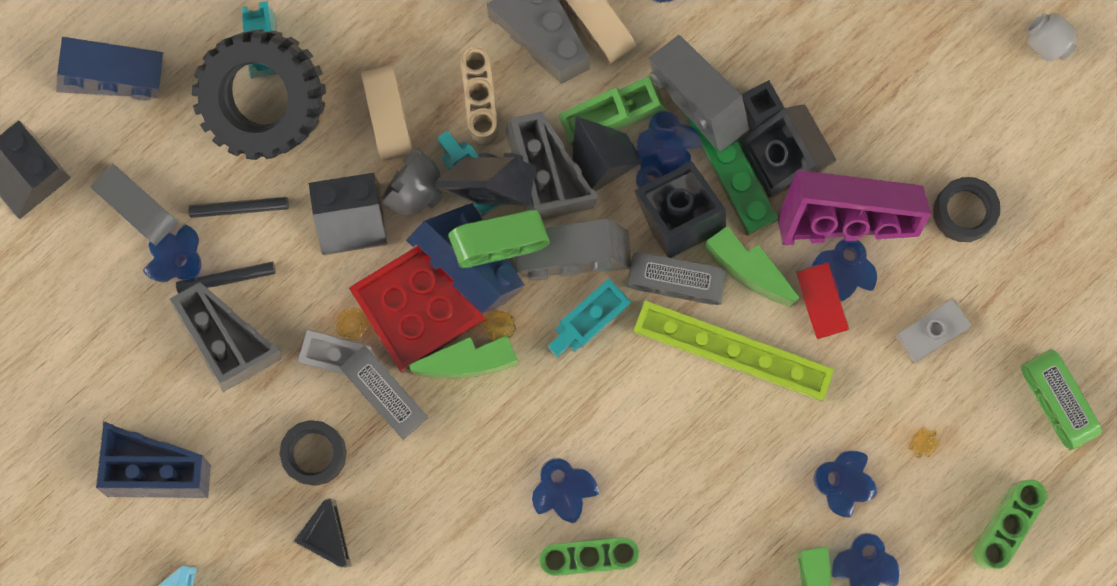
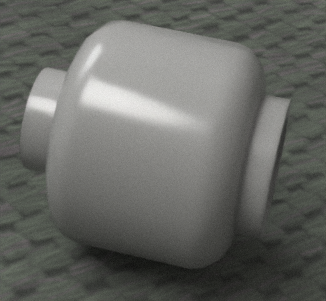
M1058 13L1041 14L1027 29L1029 34L1027 43L1029 47L1045 61H1054L1058 58L1064 60L1076 48L1074 44L1077 37L1076 29Z

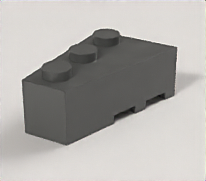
M677 35L649 57L652 68L650 76L654 83L661 89L665 88L674 103L687 114L719 153L749 130L742 95L680 35Z
M543 112L510 118L506 128V135L511 153L522 155L524 157L523 161L536 166L529 206H526L527 211L538 210L541 219L544 220L593 209L599 196L594 189L590 188L581 174V169L577 163L574 164L564 149L565 145Z
M609 218L545 228L550 240V244L547 247L533 253L516 256L517 272L533 281L548 279V275L575 276L587 272L628 270L631 266L629 232Z
M200 282L170 298L173 309L222 392L282 360L280 349L268 342L255 328L236 315L229 306Z

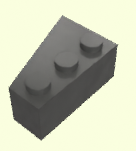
M493 0L487 3L488 17L495 24L497 23L517 44L519 43L532 55V58L559 83L562 84L589 70L590 57L558 0Z

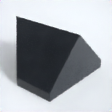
M576 116L572 161L574 164L577 163L582 171V176L592 190L598 191L644 162L626 133Z
M324 500L293 542L341 568L350 567L352 565L336 500Z

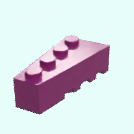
M797 170L778 214V224L782 245H794L795 240L810 239L811 243H825V238L844 237L845 241H858V238L865 235H875L876 239L908 238L920 236L931 215L923 185Z

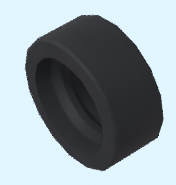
M961 177L951 181L938 194L933 205V218L938 229L947 238L957 242H973L981 239L997 224L1001 214L1000 200L996 191L987 182L976 177ZM968 191L976 194L983 201L986 215L980 225L974 228H963L956 225L950 219L947 205L954 194Z
M308 420L296 424L287 431L281 441L279 455L282 467L291 478L302 484L318 486L329 483L339 475L345 465L347 451L344 439L336 429L321 421ZM311 433L325 436L333 449L332 460L328 467L316 473H308L300 469L295 463L293 455L298 440Z

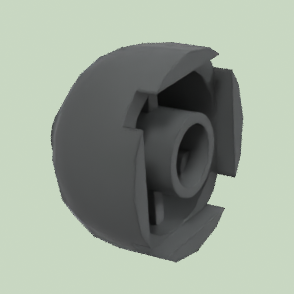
M414 148L403 161L408 165H404L400 171L397 170L380 202L388 209L401 215L411 216L418 214L426 206L432 209L442 195V192L435 188L436 181L440 178L438 167L426 154Z

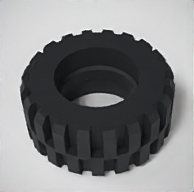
M257 29L223 39L216 44L214 49L209 50L202 58L204 64L197 67L194 75L198 78V83L192 85V96H198V103L193 105L195 115L202 114L205 122L201 123L200 126L205 133L211 130L215 135L212 141L220 147L225 144L229 147L228 153L235 156L246 154V159L257 160L260 157L271 159L282 153L289 152L307 139L309 134L316 129L320 122L318 119L319 115L324 112L325 108L322 95L326 94L325 83H320L319 76L323 74L320 66H314L310 60L313 55L308 49L302 50L298 46L299 41L293 37H283L282 32L274 30L266 32L263 29ZM253 63L266 65L273 69L283 80L287 89L288 104L286 112L278 121L267 125L258 124L246 118L237 108L232 92L233 81L236 73L246 65Z

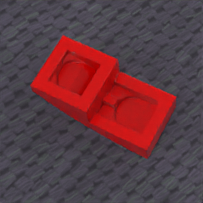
M829 262L797 271L796 274L817 340L849 330V323L839 298V291Z

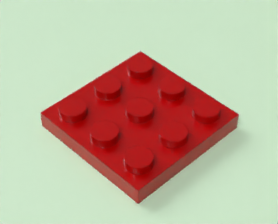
M419 246L414 247L349 287L401 373L410 368L409 364L435 353L486 321L484 315L452 285L454 280L440 267L436 270L429 263L431 258Z

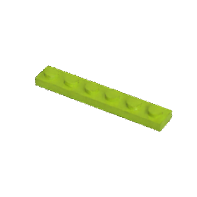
M646 300L633 331L634 334L823 402L835 370Z

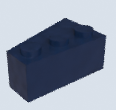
M62 37L56 92L128 96L142 101L157 98L163 52Z
M470 203L424 220L406 241L413 248L418 245L431 258L429 263L436 270L440 267L454 280L452 285L483 314L505 304L524 286V283L508 258L466 268L459 266L448 235L459 226L483 221L474 204Z
M103 421L96 488L106 497L208 498L211 464L203 455L166 442L156 441L137 432H130Z

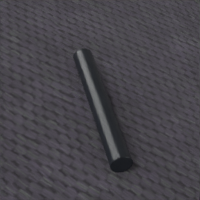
M288 197L189 205L190 218L288 210L289 202Z
M272 261L176 282V290L179 294L199 282L206 288H212L276 274V268Z

